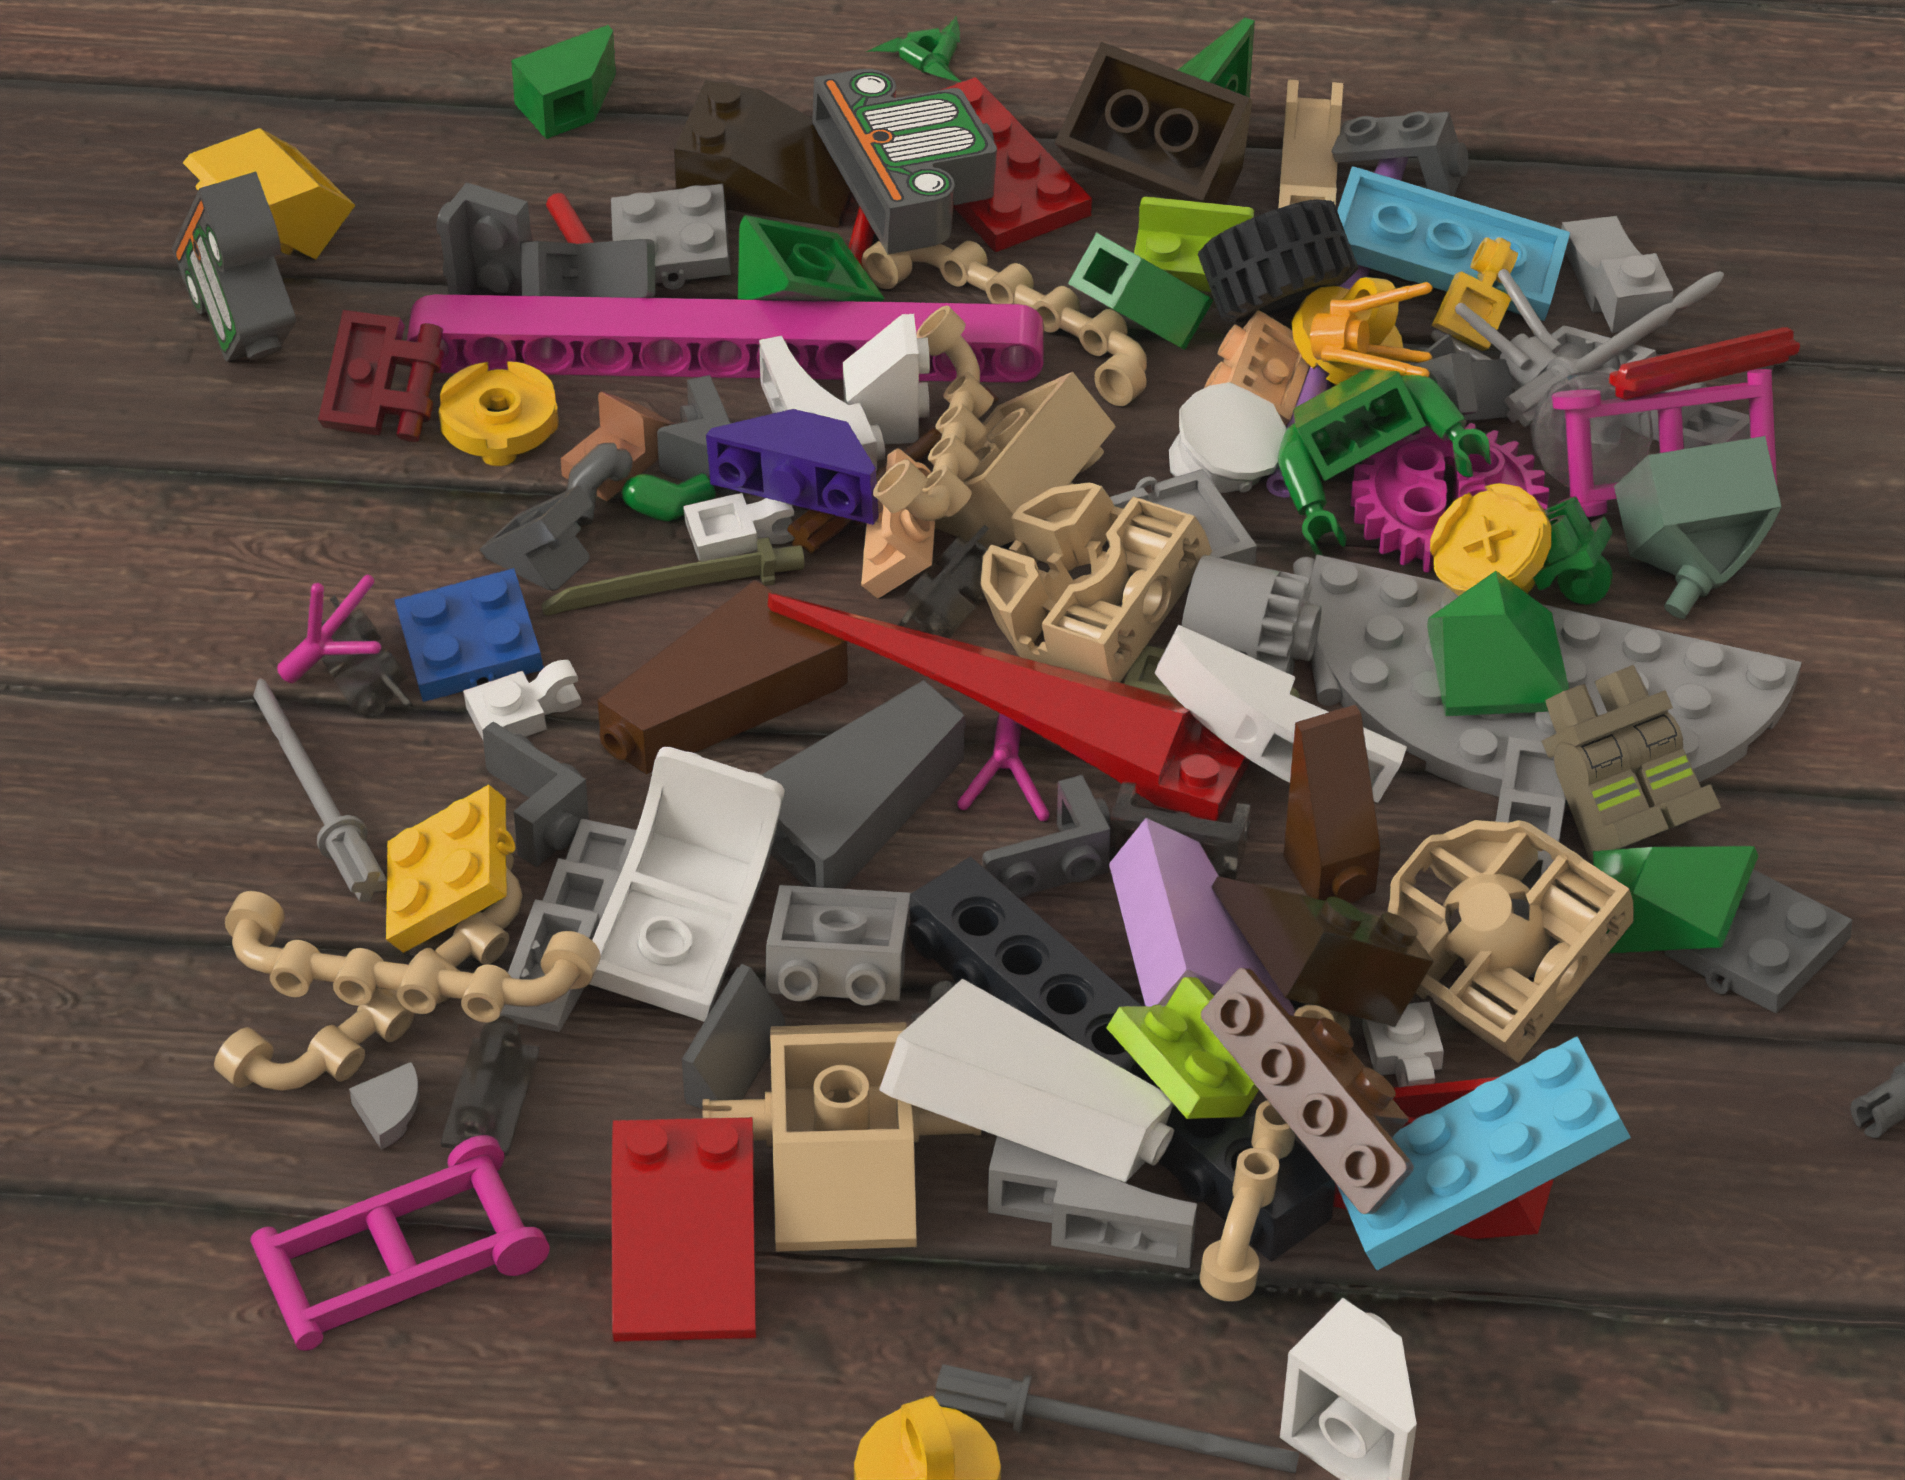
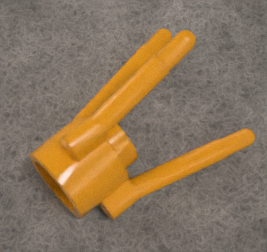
M1424 282L1354 300H1332L1330 313H1317L1312 322L1310 343L1313 356L1323 362H1343L1373 370L1397 371L1402 376L1420 375L1429 377L1430 372L1428 369L1404 363H1421L1431 360L1433 357L1429 352L1370 344L1368 323L1366 320L1358 319L1355 313L1429 294L1432 291V285Z

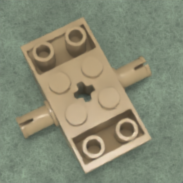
M906 1022L771 1026L772 1092H765V1099L714 1101L703 1099V1118L753 1117L754 1141L766 1140V1147H773L776 1252L917 1247L914 1143L919 1142V1136L981 1135L980 1129L895 1099L879 1090L898 1035L907 1028Z

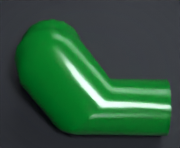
M703 473L678 485L653 475L639 474L626 480L622 487V498L626 505L636 512L662 522L672 521L683 516V506L716 498L714 486L710 484V479Z

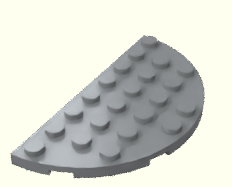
M1316 555L1310 577L1312 590L1309 602L1322 607L1317 644L1341 688V705L1344 708L1356 705L1361 712L1364 728L1407 746V752L1426 761V771L1463 787L1499 797L1509 736L1542 741L1556 734L1549 712L1445 716L1427 623L1431 615L1459 596L1439 581ZM1543 605L1553 615L1569 688L1585 684L1598 716L1607 713L1594 681L1618 670L1634 665L1649 696L1666 690L1673 706L1668 712L1675 718L1683 736V749L1698 782L1720 773L1742 759L1747 754L1749 744L1767 728L1773 729L1790 703L1798 682L1802 664L1799 661ZM1565 800V806H1569L1567 800Z

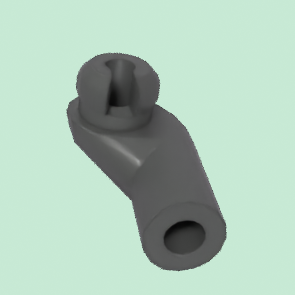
M615 443L598 444L569 473L567 490L580 485L594 504L576 520L579 525L593 523L598 487L608 477L614 481H620L628 477L633 463L631 454L626 449H617Z

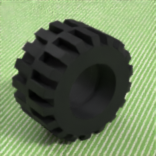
M1314 199L1302 201L1256 216L1216 235L1198 253L1221 319L1232 322L1249 321L1257 310L1266 315H1271L1299 305L1306 296L1320 287L1342 285L1359 268L1334 201Z

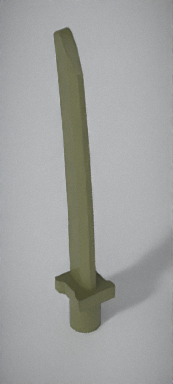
M769 537L758 538L756 553L693 562L569 587L544 601L541 607L543 614L549 616L640 595L758 575L764 586L775 585V573L804 569V553L801 545L772 548Z

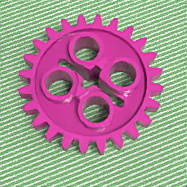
M1469 423L1465 429H1476L1475 424ZM1424 426L1419 429V434H1410L1362 460V464L1355 465L1350 506L1355 507V524H1365L1363 536L1365 540L1381 538L1379 548L1381 554L1390 553L1398 549L1401 551V565L1404 566L1415 558L1422 559L1423 571L1429 573L1434 566V557L1430 553V539L1439 518L1446 509L1447 486L1444 481L1445 464L1453 466L1452 503L1468 492L1474 496L1480 492L1487 491L1484 486L1501 483L1519 486L1532 495L1543 509L1546 510L1549 488L1544 487L1545 472L1543 470H1533L1535 457L1532 454L1517 457L1519 445L1517 441L1508 442L1502 446L1497 444L1498 431L1493 430L1486 434L1489 439L1492 464L1489 465L1481 455L1470 454L1468 457L1472 464L1473 476L1464 477L1456 469L1452 441L1450 439L1443 441L1431 429Z

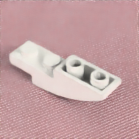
M1180 625L1177 626L1155 670L1156 676L1185 708L1189 709L1190 713L1199 722L1246 758L1289 783L1295 722L1328 713L1324 709L1290 695L1295 676ZM1363 727L1374 802L1379 803L1402 764L1407 746Z

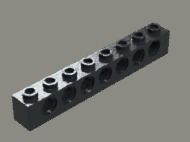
M971 856L910 894V926L908 934L913 946L924 958H933L953 976L956 984L961 979L966 980L1160 1089L1106 1028L1119 1007L1142 1005ZM1251 1102L1242 1117L1187 1119L1173 1105L1166 1125L1173 1128L1174 1132L1159 1162L1178 1178L1184 1191L1193 1200L1204 1202L1226 1221L1234 1199L1232 1188L1237 1158L1244 1150L1253 1148L1251 1140L1258 1107ZM1295 1139L1292 1151L1287 1156L1279 1159L1280 1166L1274 1199L1269 1205L1260 1208L1249 1243L1270 1262L1332 1219L1336 1183L1317 1159Z

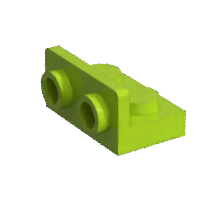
M1143 197L1139 207V228L1134 254L1198 291L1211 292L1198 257L1199 251L1216 235L1254 218V210L1250 207Z
M1184 977L1166 1006L1119 1007L1106 1028L1187 1119L1242 1117L1259 1091V1088L1201 1019V1011L1214 995L1197 977Z

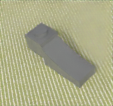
M1617 216L1562 222L1561 229L1570 232L1565 253L1592 313L1603 312L1612 333L1623 331L1656 308L1669 304L1672 301L1673 288L1657 254L1642 255L1628 238ZM1669 319L1660 327L1668 326Z
M997 1136L989 1167L988 1213L1052 1223L1051 1246L1190 1268L1194 1249L1197 1203L1173 1199L1142 1190L1112 1177Z

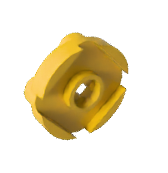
M507 361L508 370L496 369L489 371L488 362L468 366L455 373L446 381L440 393L439 421L441 433L456 448L472 455L482 456L483 461L491 466L508 465L516 459L517 454L525 453L542 444L558 428V407L551 380L540 370L530 365ZM488 408L494 409V410H504V411L492 412V411H488Z

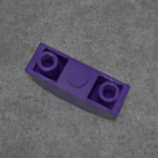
M790 409L714 427L706 434L711 485L872 525L879 519L878 499L873 495V490L877 484L876 468L847 421Z

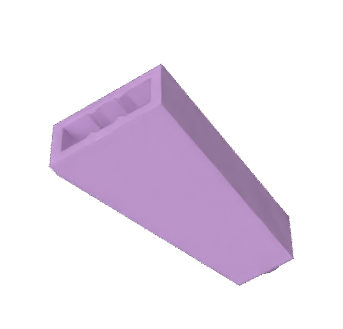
M1145 818L1109 863L1145 1006H1166L1184 977H1197L1215 996L1237 969L1246 968L1251 969L1287 1013L1294 1016L1295 1010L1290 1000L1284 997L1212 889L1218 874L1199 841Z

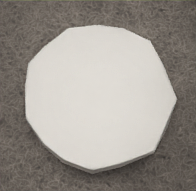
M1231 382L1210 385L1194 393L1179 410L1180 433L1169 449L1170 473L1177 477L1203 469L1220 493L1239 490L1241 493L1247 492L1263 476L1273 474L1278 467V452L1287 429L1273 403Z

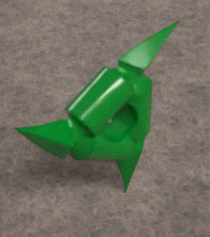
M957 16L942 32H940L939 28L908 32L906 38L897 37L866 51L899 52V57L922 73L927 72L937 77L961 82L948 67L957 48V43L960 42Z

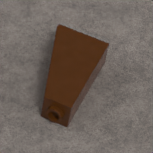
M754 580L598 699L599 737L601 744L614 758L625 760L643 773L649 774L653 772L656 756L663 747H672L685 752L696 753L842 688L848 683L847 641L771 611L767 607L768 593L775 592Z

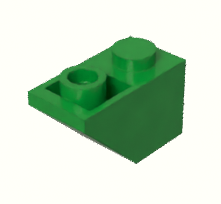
M609 25L511 60L515 105L545 139L595 121L616 75L614 33Z
M1098 233L1095 234L1068 282L1069 285L1186 350L1214 300Z

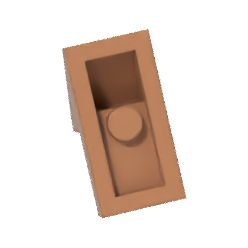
M600 392L598 395L600 427L561 457L562 476L569 479L571 469L598 444L615 443L617 449H626L631 454L633 460L628 477L620 481H614L608 477L598 487L597 496L608 501L622 490L626 480L643 473L659 460L658 429L675 423L638 403Z

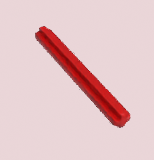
M1781 327L1625 363L1620 366L1619 370L1610 373L1609 384L1615 386L1616 397L1621 400H1629L1787 362L1790 356L1798 354L1800 343L1794 340L1793 330L1788 327Z

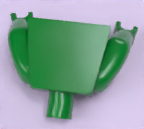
M1373 369L1361 371L1297 406L1293 410L1295 423L1287 428L1278 452L1279 467L1299 515L1307 516L1302 525V533L1314 553L1322 556L1323 554L1318 547V541L1322 535L1334 532L1342 547L1346 545L1347 539L1333 513L1323 509L1327 501L1320 475L1326 481L1424 426L1431 429L1443 441L1448 439L1452 441L1456 469L1464 477L1473 476L1472 464L1468 457L1470 454L1481 455L1489 465L1492 464L1489 439L1486 434L1481 430L1464 428L1467 420L1432 378L1420 375L1402 376L1397 371Z

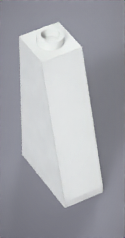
M961 979L898 1035L879 1089L895 1099L1125 1183L1145 1162L1154 1166L1160 1160L1174 1132L1173 1128L1166 1125L1174 1104L1162 1090L964 979Z

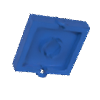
M514 568L394 600L423 702L479 686L477 685V680L481 677H486L491 682L523 671L524 675L541 671L544 668L541 652Z

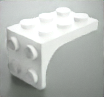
M663 747L659 750L654 762L649 791L632 846L592 940L600 951L601 959L589 983L590 985L705 1022L711 1012L768 867L785 793L780 783L754 772H746L703 758L692 752H685L672 747Z

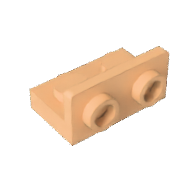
M1257 310L1243 328L1235 324L1229 330L1217 353L1224 358V361L1215 367L1204 388L1227 382L1242 387L1273 403L1286 426L1293 414L1310 365L1299 352L1293 340L1292 330Z
M899 448L887 455L886 472L898 462L908 459L926 478L931 473L924 464L915 462ZM879 500V519L874 525L866 523L861 586L877 599L932 565L935 520H922L912 515L905 508L899 512L891 513Z

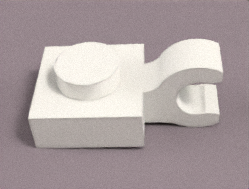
M743 493L683 506L685 523L699 562L757 551L758 538L769 537L771 544H784L794 540V537L787 531L788 526L792 523L790 517L794 516L792 504L768 498L746 504Z
M558 660L547 665L541 670L537 678L530 683L527 681L523 671L463 691L466 709L482 740V730L491 722L499 724L513 734L518 733L526 737L547 730L545 715L554 712H566L582 704L581 698L573 683L578 682V676L569 660Z
M1430 1002L1408 1004L1395 1027L1366 1019L1362 1020V1029L1373 1069L1381 1075L1396 1074L1399 1087L1435 1083L1434 1070L1442 1069L1444 1050Z

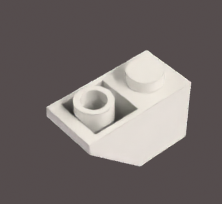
M902 314L843 362L844 402L848 405L861 404L869 424H878L884 444L914 443L919 439V418H929L928 383H919V374H928L930 372L928 338H917L914 314Z

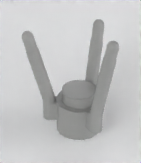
M1502 269L1499 271L1498 277L1533 332L1534 337L1529 338L1522 333L1509 341L1465 304L1458 303L1455 311L1502 352L1500 359L1507 361L1511 387L1516 391L1547 370L1549 361L1558 357L1556 353L1560 350L1562 344L1546 330L1509 271ZM1434 330L1431 333V338L1437 342L1446 334L1439 330ZM1452 337L1456 353L1470 352L1471 361L1493 360Z

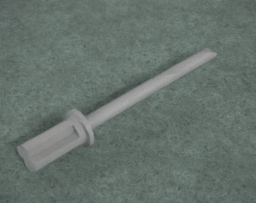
M1720 271L1714 272L1701 278L1680 292L1669 304H1665L1648 313L1575 363L1565 357L1558 356L1549 361L1545 372L1505 398L1504 402L1510 408L1506 415L1512 423L1519 420L1526 427L1553 409L1552 394L1561 391L1585 389V376L1662 326L1673 314L1689 308L1707 296L1720 284L1724 273Z
M260 678L257 681L253 697L274 735L278 738L280 746L324 824L317 835L316 844L322 855L334 860L349 890L355 893L358 901H371L374 892L386 890L387 878L366 843L367 828L363 820L357 816H341L296 733L290 727V723L271 688L265 680Z

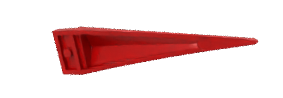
M768 593L767 607L771 611L870 650L974 699L1057 744L1156 806L1217 823L1251 761L1199 722L1190 713V710L1185 708L1175 697L791 597Z

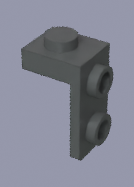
M1417 111L1403 116L1379 118L1361 116L1353 120H1347L1343 123L1340 135H1338L1331 151L1335 162L1418 156L1427 188L1453 197L1461 177L1466 176L1469 167L1466 145L1458 141L1450 112L1426 113Z
M651 239L582 244L546 241L521 242L522 296L652 298L655 295V244Z
M1470 352L1450 353L1413 365L1428 369L1430 372L1429 377L1442 388L1467 422L1508 418L1506 414L1510 408L1504 400L1512 394L1509 367L1505 359L1471 361Z
M491 722L482 730L486 768L489 773L529 797L528 800L513 811L517 854L533 866L538 867L557 850H563L573 841L581 818L589 820L586 779L571 765L559 763L535 748L525 736L518 733L513 734L499 724Z
M1083 775L1058 781L1057 826L1060 832L986 851L982 856V867L1018 898L1060 885L1086 881L1094 876L1108 873L1112 821L1106 802L1102 797L1094 798Z

